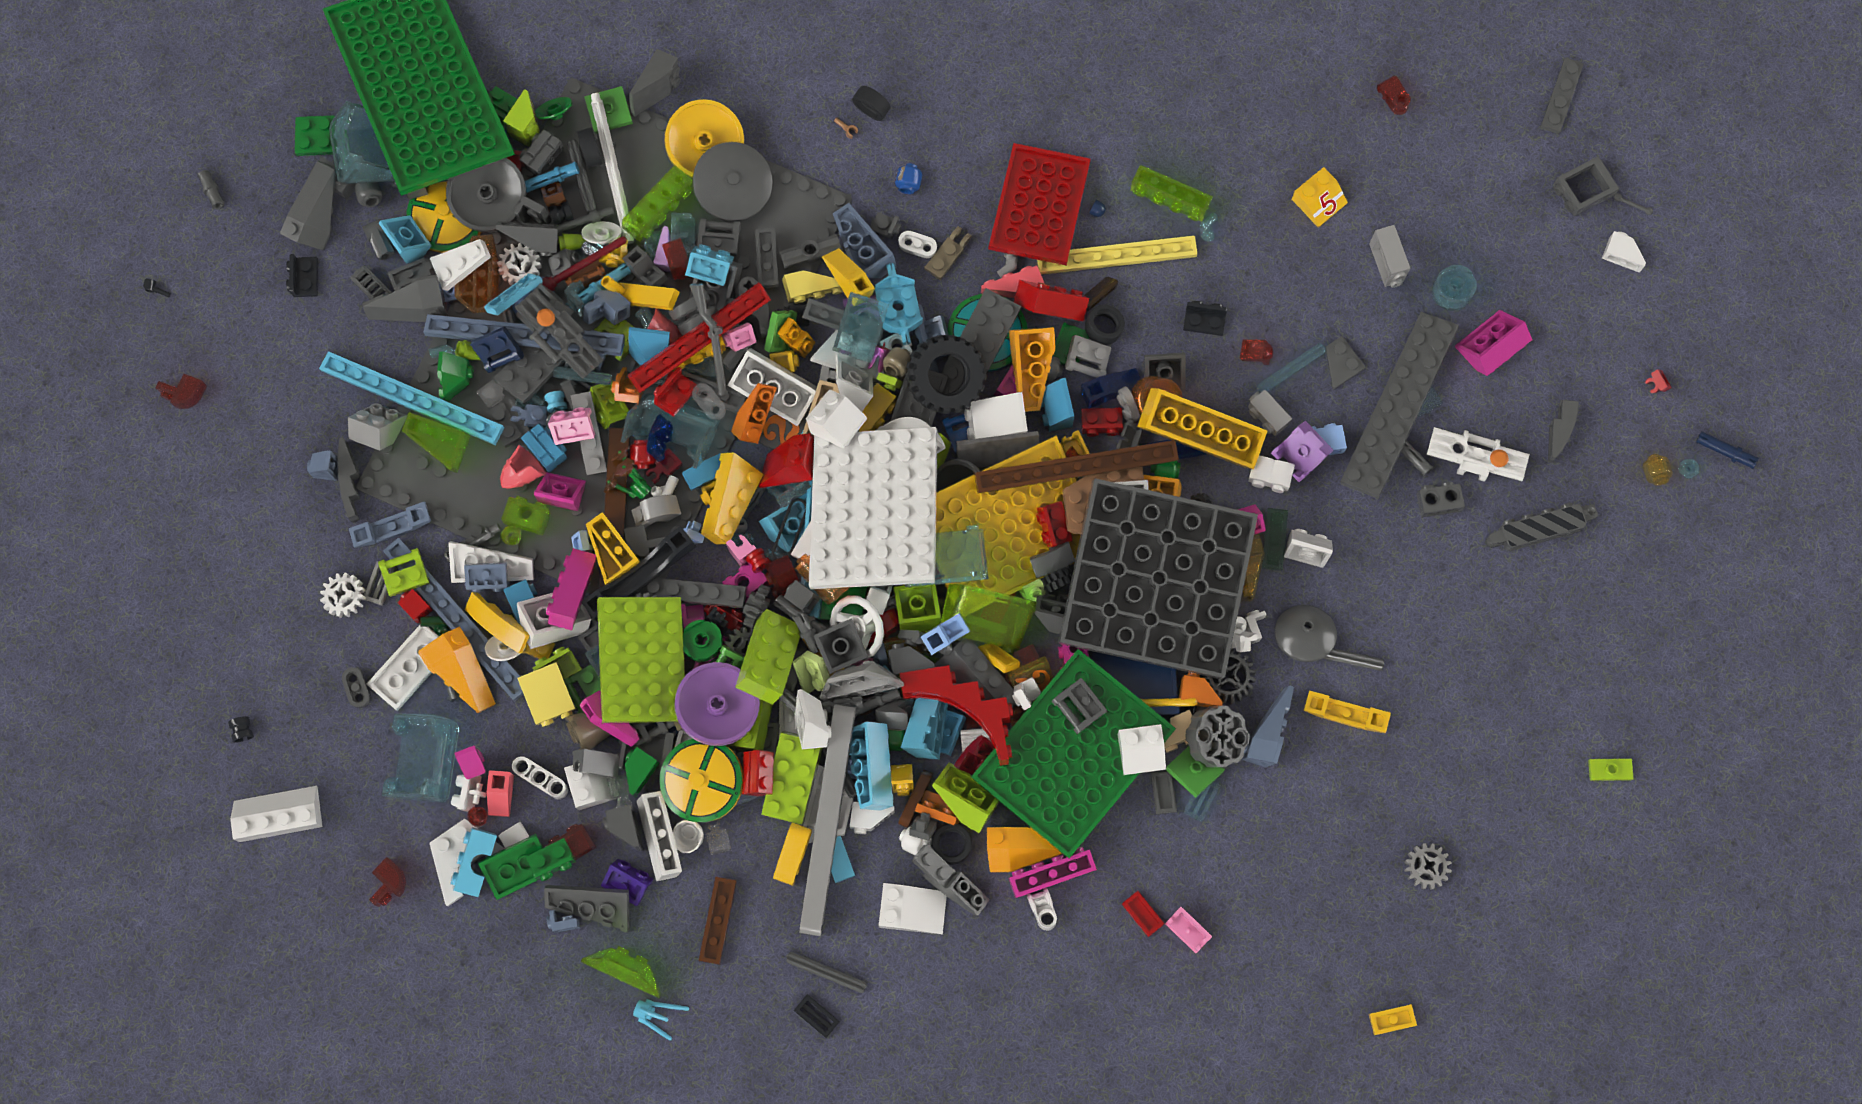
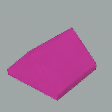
M546 472V475H544L534 491V496L539 503L578 511L586 481Z

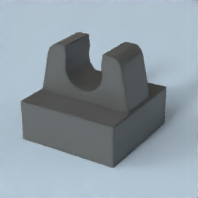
M922 812L921 817L917 816L911 825L909 835L929 841L936 830L937 822L931 820L930 814Z

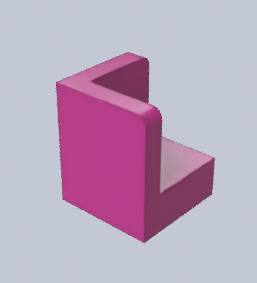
M685 603L681 604L684 629L693 621L705 620L702 604L686 606Z

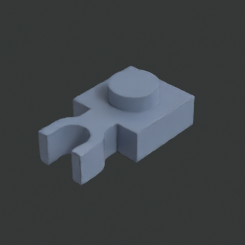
M527 404L525 410L518 406L511 408V411H515L519 415L518 417L512 416L511 421L525 420L524 426L535 427L541 423L544 428L546 427L547 406Z

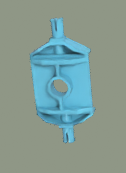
M889 263L886 265L888 276L875 284V295L882 328L890 333H899L902 337L903 345H906V342L909 345L911 344L909 332L919 327L923 321L914 287L915 280L897 275L895 264L891 263L890 265ZM900 304L903 306V309L897 311L893 308V305Z

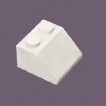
M837 357L836 383L839 393L846 396L862 412L873 397V374Z
M830 389L806 418L811 434L842 448H845L867 420V417L846 396Z
M800 689L797 691L794 718L802 749L827 747L828 738H831V727L826 724L827 711L822 708L820 700Z
M1161 724L1118 731L1117 735L1124 775L1166 770Z
M573 765L564 768L575 808L579 811L619 798L613 778L580 773L579 769L576 772L573 771Z

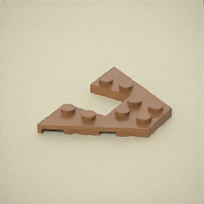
M1142 467L1085 476L1063 490L1067 531L1081 534L1091 484L1094 478L1109 482L1144 480Z

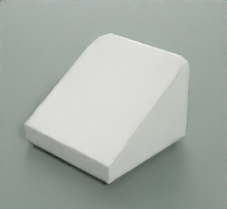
M521 822L498 835L505 848L529 837Z

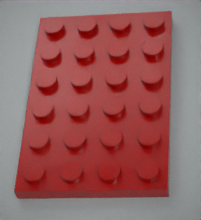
M1013 143L988 250L1067 266L1091 159Z

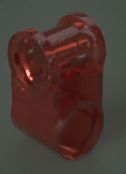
M1394 75L1377 85L1378 93L1381 92L1383 95L1382 99L1385 100L1394 114L1403 115L1407 112L1410 96L1397 76Z

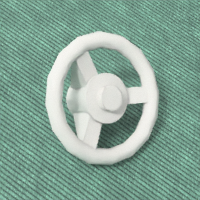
M848 595L840 599L833 608L830 626L852 618L865 650L872 633L876 631L874 644L870 649L866 650L868 657L863 659L867 660L873 657L882 646L884 637L883 621L878 610L870 601L860 596ZM849 604H859L868 612L858 616L840 611Z

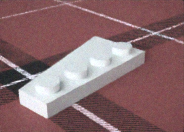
M449 541L451 583L465 582V564L507 562L508 581L534 580L533 558Z

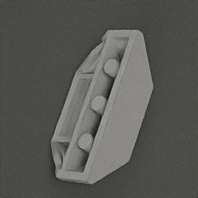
M865 661L862 663L863 665H849L844 670L836 671L830 676L822 690L820 700H831V702H834V699L846 697L853 699V696H865L903 687L904 682L885 667L876 664L875 661Z

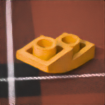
M789 317L777 333L790 348L803 358L807 356L816 343L808 332L803 331L795 320Z

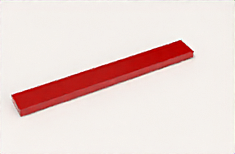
M758 282L711 316L717 323V326L722 327L723 332L719 334V337L771 300L761 283ZM705 321L627 375L639 393L711 343V338L708 337L710 329Z

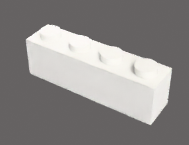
M661 791L642 794L637 800V805L656 881L675 878L682 872L665 800Z

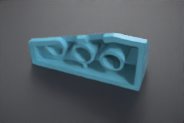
M807 493L798 498L807 501ZM800 501L793 503L777 544L786 553L792 547L805 512V505ZM790 503L759 521L768 538L774 543ZM804 521V523H803V526H802V529H801V531H800V534H799V537H798V539H797L796 544L798 543L799 539L801 538L802 534L804 533V530H805V521Z

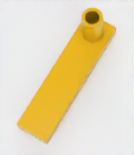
M608 275L604 276L601 280V285L604 288L620 293L631 302L630 306L673 310L680 293L675 288L619 283Z

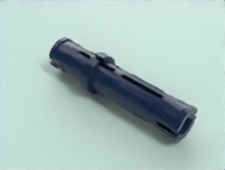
M1701 431L1698 436L1699 438L1696 440L1697 444L1699 443L1731 458L1732 462L1735 463L1737 461L1751 469H1754L1759 457L1742 451L1741 447L1738 446L1736 448Z

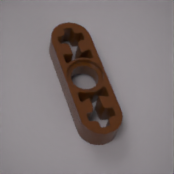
M925 769L922 771L899 819V825L905 828L910 826L916 814L917 803L922 800L925 791L928 789L934 775L933 773Z

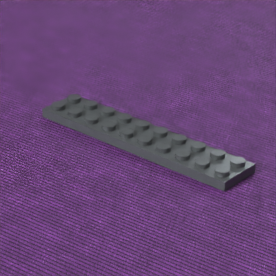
M1424 312L1420 313L1340 481L1341 485L1379 499L1459 329L1458 324Z

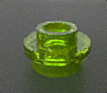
M515 525L505 527L501 533L502 541L507 545L518 544L521 540V530Z

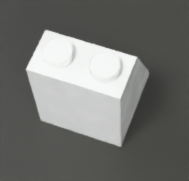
M1022 392L972 401L971 406L965 409L964 412L965 420L969 422V428L967 429L968 440L1027 433L1028 431Z

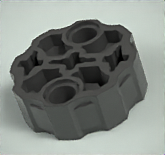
M1210 706L1202 711H1197L1191 717V724L1186 729L1185 736L1190 747V754L1194 760L1200 761L1210 768H1222L1232 763H1238L1244 757V750L1249 744L1250 739L1249 732L1245 727V719L1240 713H1235L1228 706Z

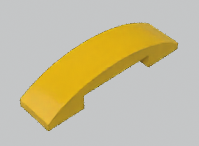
M1309 691L1304 708L1305 712L1379 733H1386L1391 715L1390 712L1372 707L1370 709L1332 699L1328 695Z

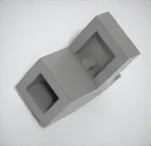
M676 495L651 497L639 502L640 506L631 510L635 525H644L645 528L655 522H668L681 515Z

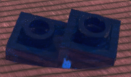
M661 414L657 415L647 442V452L658 462L665 459V443L672 441L673 431L672 423Z

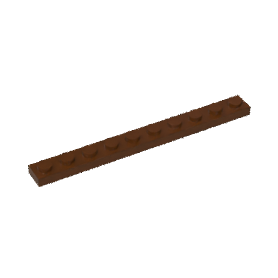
M1172 440L975 472L974 477L977 494L1175 462L1179 458L1176 442Z

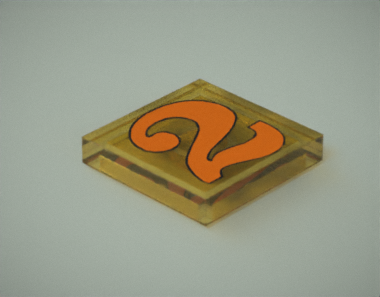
M1046 656L1007 673L1013 690L1014 686L1033 677L1042 692L1054 678Z

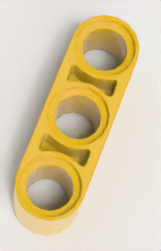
M793 822L791 823L773 879L792 886L794 885V879L796 874L798 875L812 829Z

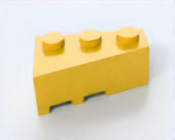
M603 512L586 524L605 585L616 580L640 562Z

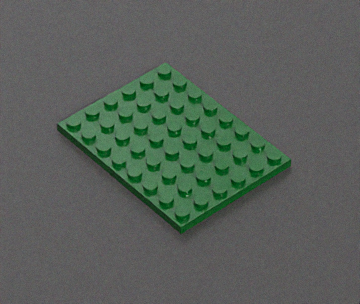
M1077 649L1032 703L1031 707L1026 710L1008 732L1009 737H1005L1006 745H1010L1012 751L1009 764L1000 766L996 750L994 749L971 778L1063 855L1070 858L1139 775V773L1123 774L1118 731L1161 724L1165 743L1176 728L1082 651ZM1082 678L1107 709V712L1077 735L1070 721L1059 707L1054 706L1051 701ZM1069 697L1064 699V702L1081 723L1086 720Z

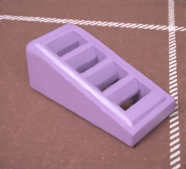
M664 226L653 262L661 271L670 272V232L668 227Z

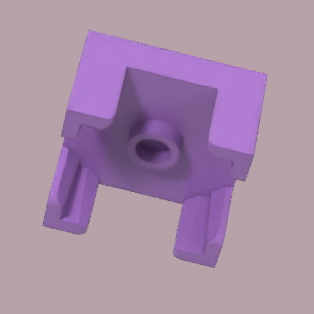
M1304 421L1271 454L1277 460L1284 457L1289 463L1294 464L1296 472L1292 476L1300 482L1334 450Z

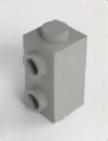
M1266 390L1261 393L1256 392L1251 396L1248 406L1249 413L1254 419H1259L1263 423L1262 427L1267 430L1268 434L1272 433L1274 436H1277L1290 425L1292 418Z

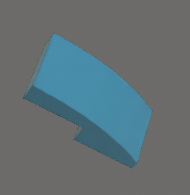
M720 454L682 472L691 491L716 479V470H719L721 463L719 461Z

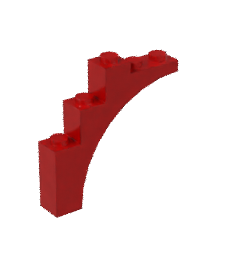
M949 665L900 673V680L904 682V686L901 687L903 699L924 698L938 700L967 713L989 736L996 750L1000 766L1009 764L1012 751L1011 746L1006 745L1005 737L1009 736L1007 725L1003 724L1010 723L1013 709L1012 704L1007 703L1006 697L985 700L983 687L979 688L978 681L956 684L955 672H950Z

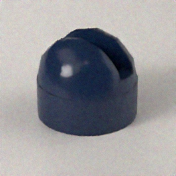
M1096 200L1089 214L1095 217L1103 216L1106 210L1105 205Z

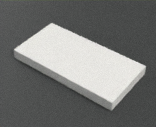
M419 625L366 684L398 711L432 674L418 651L439 636L429 627H420Z

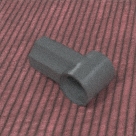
M381 219L362 226L368 241L372 243L378 259L386 260L392 257L395 252L388 237L379 225Z
M756 343L738 351H733L728 347L722 354L723 367L732 372L743 359L747 350L750 348L754 349Z

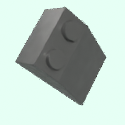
M656 49L629 93L632 116H637L669 96L674 88H678L681 78L679 77L680 67L678 66L677 57Z
M498 221L496 224L497 230L532 250L540 252L542 256H553V253H557L558 225Z

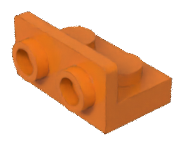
M623 367L620 373H617L616 381L612 382L611 391L615 393V401L639 403L644 391L639 393L630 379L627 378V367Z
M928 790L925 791L922 801L917 803L915 812L930 814V817L951 825L959 823V819L939 794Z

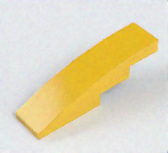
M472 592L465 611L501 642L516 652L523 653L530 635L512 615L504 614L496 604L488 603L480 593Z

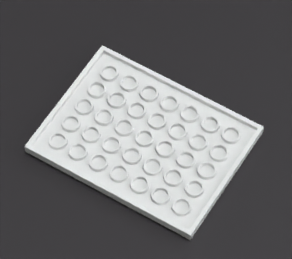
M936 427L856 432L845 448L814 435L809 565L810 589L935 583Z

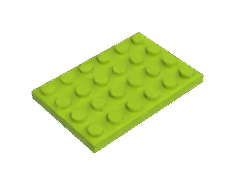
M598 597L602 723L678 722L675 713V696L679 684L685 677L681 597Z

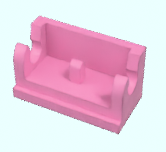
M739 535L740 540L743 541L742 545L737 547L731 539L726 544L731 555L742 566L747 563L745 560L746 556L756 550V547L751 545L743 535Z
M1182 907L1165 923L1195 953L1212 938Z

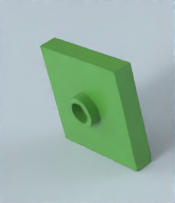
M622 86L599 92L600 98L603 100L609 130L633 124ZM591 95L584 96L594 133L598 134L591 105Z
M1189 746L1166 767V771L1195 798L1225 770L1223 768L1206 767L1202 762L1195 761L1190 754Z

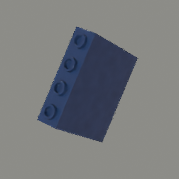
M1091 651V660L1139 699L1177 698L1176 669ZM1179 706L1150 707L1163 718H1172L1179 715Z

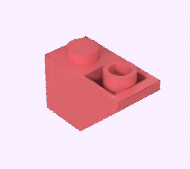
M489 771L487 784L489 816L510 817L514 775L511 772Z

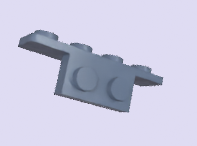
M918 304L923 321L914 331L919 339V343H923L926 339L936 337L937 335H948L944 316L939 315L926 321L922 305ZM941 355L935 358L930 364L929 369L939 372L936 360L949 355Z

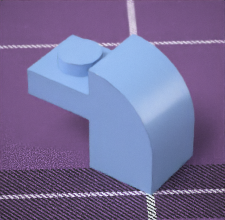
M958 613L923 634L921 638L931 655L950 645L953 641L969 633L970 629L961 614Z

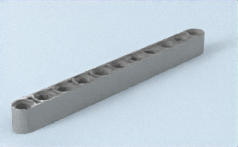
M835 704L833 709L831 738L828 741L799 933L815 936H821L822 934L821 926L825 916L856 707Z

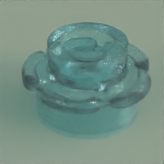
M1693 459L1683 460L1678 468L1679 473L1687 479H1691L1699 473V465Z

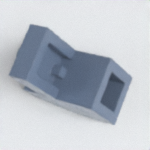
M609 290L597 291L594 293V301L584 305L583 321L589 325L604 316L613 325H616L630 317L631 302L618 292Z

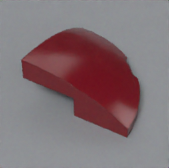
M983 735L978 736L963 751L954 766L973 775L995 749L992 742Z

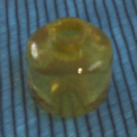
M1653 454L1643 463L1646 480L1656 486L1664 485L1669 482L1673 475L1669 459L1665 456Z

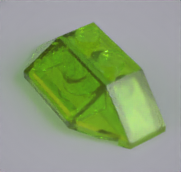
M620 946L617 949L610 947L582 958V963L660 999L661 992L652 966L647 964L648 959L639 955L633 958L628 955L630 951Z

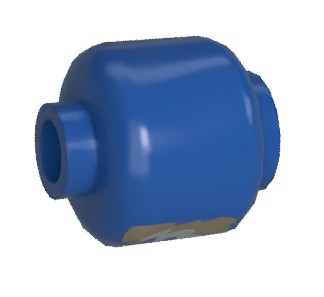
M907 163L906 166H901L897 170L895 185L901 193L913 194L919 190L923 174L915 164Z

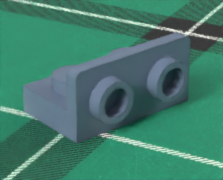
M507 562L464 565L466 590H472L475 593L484 592V589L501 592L510 585L507 576Z

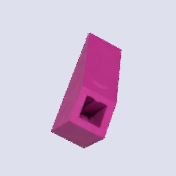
M601 690L588 696L580 704V707L591 723L632 747L640 740L637 730L629 723H602Z

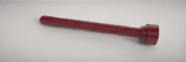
M622 236L554 277H544L541 284L554 291L555 287L558 286L557 284L624 245L627 242L626 237Z

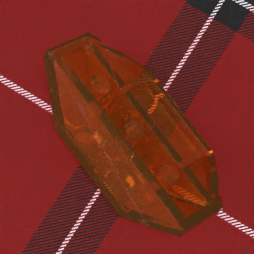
M493 235L471 237L469 243L479 239L485 241L491 258L455 285V298L472 313L486 312L484 306L498 296L499 267L497 265L498 256Z

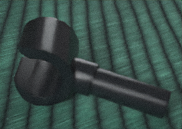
M144 280L143 287L147 292H155L168 298L170 297L171 293L155 287V280Z

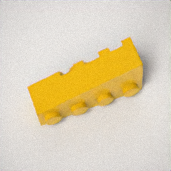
M734 452L720 454L719 461L721 463L719 470H716V483L714 490H711L710 507L707 508L701 534L714 544H726L727 541L732 539L764 475Z

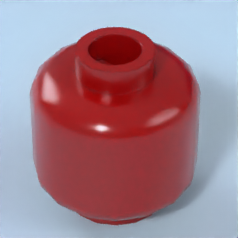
M636 440L634 444L630 445V459L635 461L634 465H637V469H650L649 464H654L656 460V446L650 443V440Z

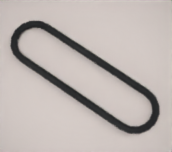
M795 498L790 502L773 546L772 558L777 563L784 564L790 560L791 553L805 521L806 501L801 498ZM800 501L805 505V512L787 559L780 561L775 557V550L793 503Z

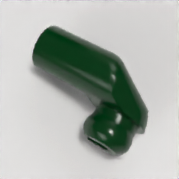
M420 617V627H432L438 636L449 630L448 625L441 617Z

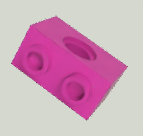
M748 563L742 565L735 576L731 575L722 582L725 585L739 586L742 580H748L749 585L746 587L745 603L748 601L751 592L756 593L761 584L765 586L770 584L762 572L754 573L752 565Z

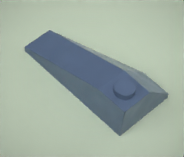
M849 203L833 213L847 256L866 273L868 278H882L888 274L886 265L889 263L890 265L894 263L895 268H897L894 254Z
M1293 686L1285 687L1252 732L1242 760L1262 767L1277 764L1284 737H1281L1280 734L1287 725L1284 714H1287L1290 709Z

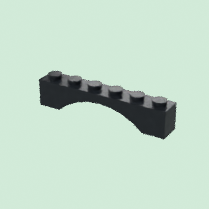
M679 526L666 536L636 566L616 580L597 589L581 601V603L592 618L598 622V597H632L697 546L685 530Z

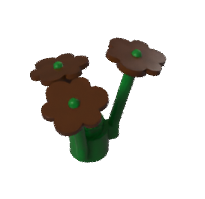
M627 446L610 459L611 461L623 459V462L617 466L615 473L611 474L603 492L606 493L610 489L617 488L627 493L633 499L636 496L639 499H643L650 492L651 487L634 468L635 461L626 457L629 454L627 450L630 448V446ZM629 475L634 480L629 486L631 490L617 484L618 479L615 477Z

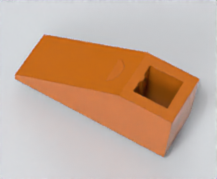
M757 383L737 412L731 432L739 440L758 444L777 389L776 386Z

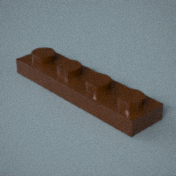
M715 877L699 961L721 964L737 884L736 880Z

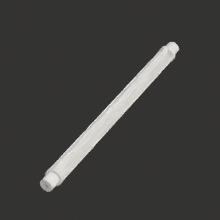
M599 93L591 94V105L622 236L626 237L628 244L634 242V231L628 213V206L607 124L603 100H601Z

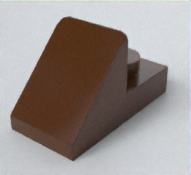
M559 181L541 187L543 199L548 210L550 206H561V203L566 201Z

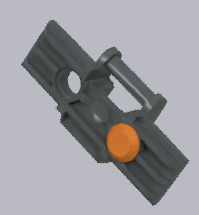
M537 289L515 307L536 330L529 339L531 341L534 340L552 359L554 365L563 358L584 379L604 361L583 339L582 335L585 331L565 310L561 313L556 310ZM541 333L551 334L558 341L562 350L559 352V355L540 336ZM576 344L580 350L577 354H571L568 351V347Z

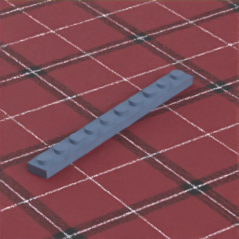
M427 314L423 331L425 336L472 341L506 326L519 346L541 348L534 340L531 341L529 339L533 332L525 324ZM585 331L582 335L583 339L598 354L622 356L625 342L624 334ZM545 332L540 334L553 349L561 350L560 344L551 334L548 335ZM576 344L568 347V351L579 352L580 350Z
M397 538L383 550L389 559L411 552L400 538ZM415 560L396 567L402 570L414 566L416 563ZM425 568L429 584L416 588L417 591L451 630L460 626L471 643L478 661L514 702L523 695L517 679L520 677L519 674L507 661H496L487 656L485 645L488 639Z

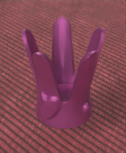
M885 342L883 346H875L874 355L868 365V369L872 368L879 356L878 372L883 371V360L891 351L885 348Z

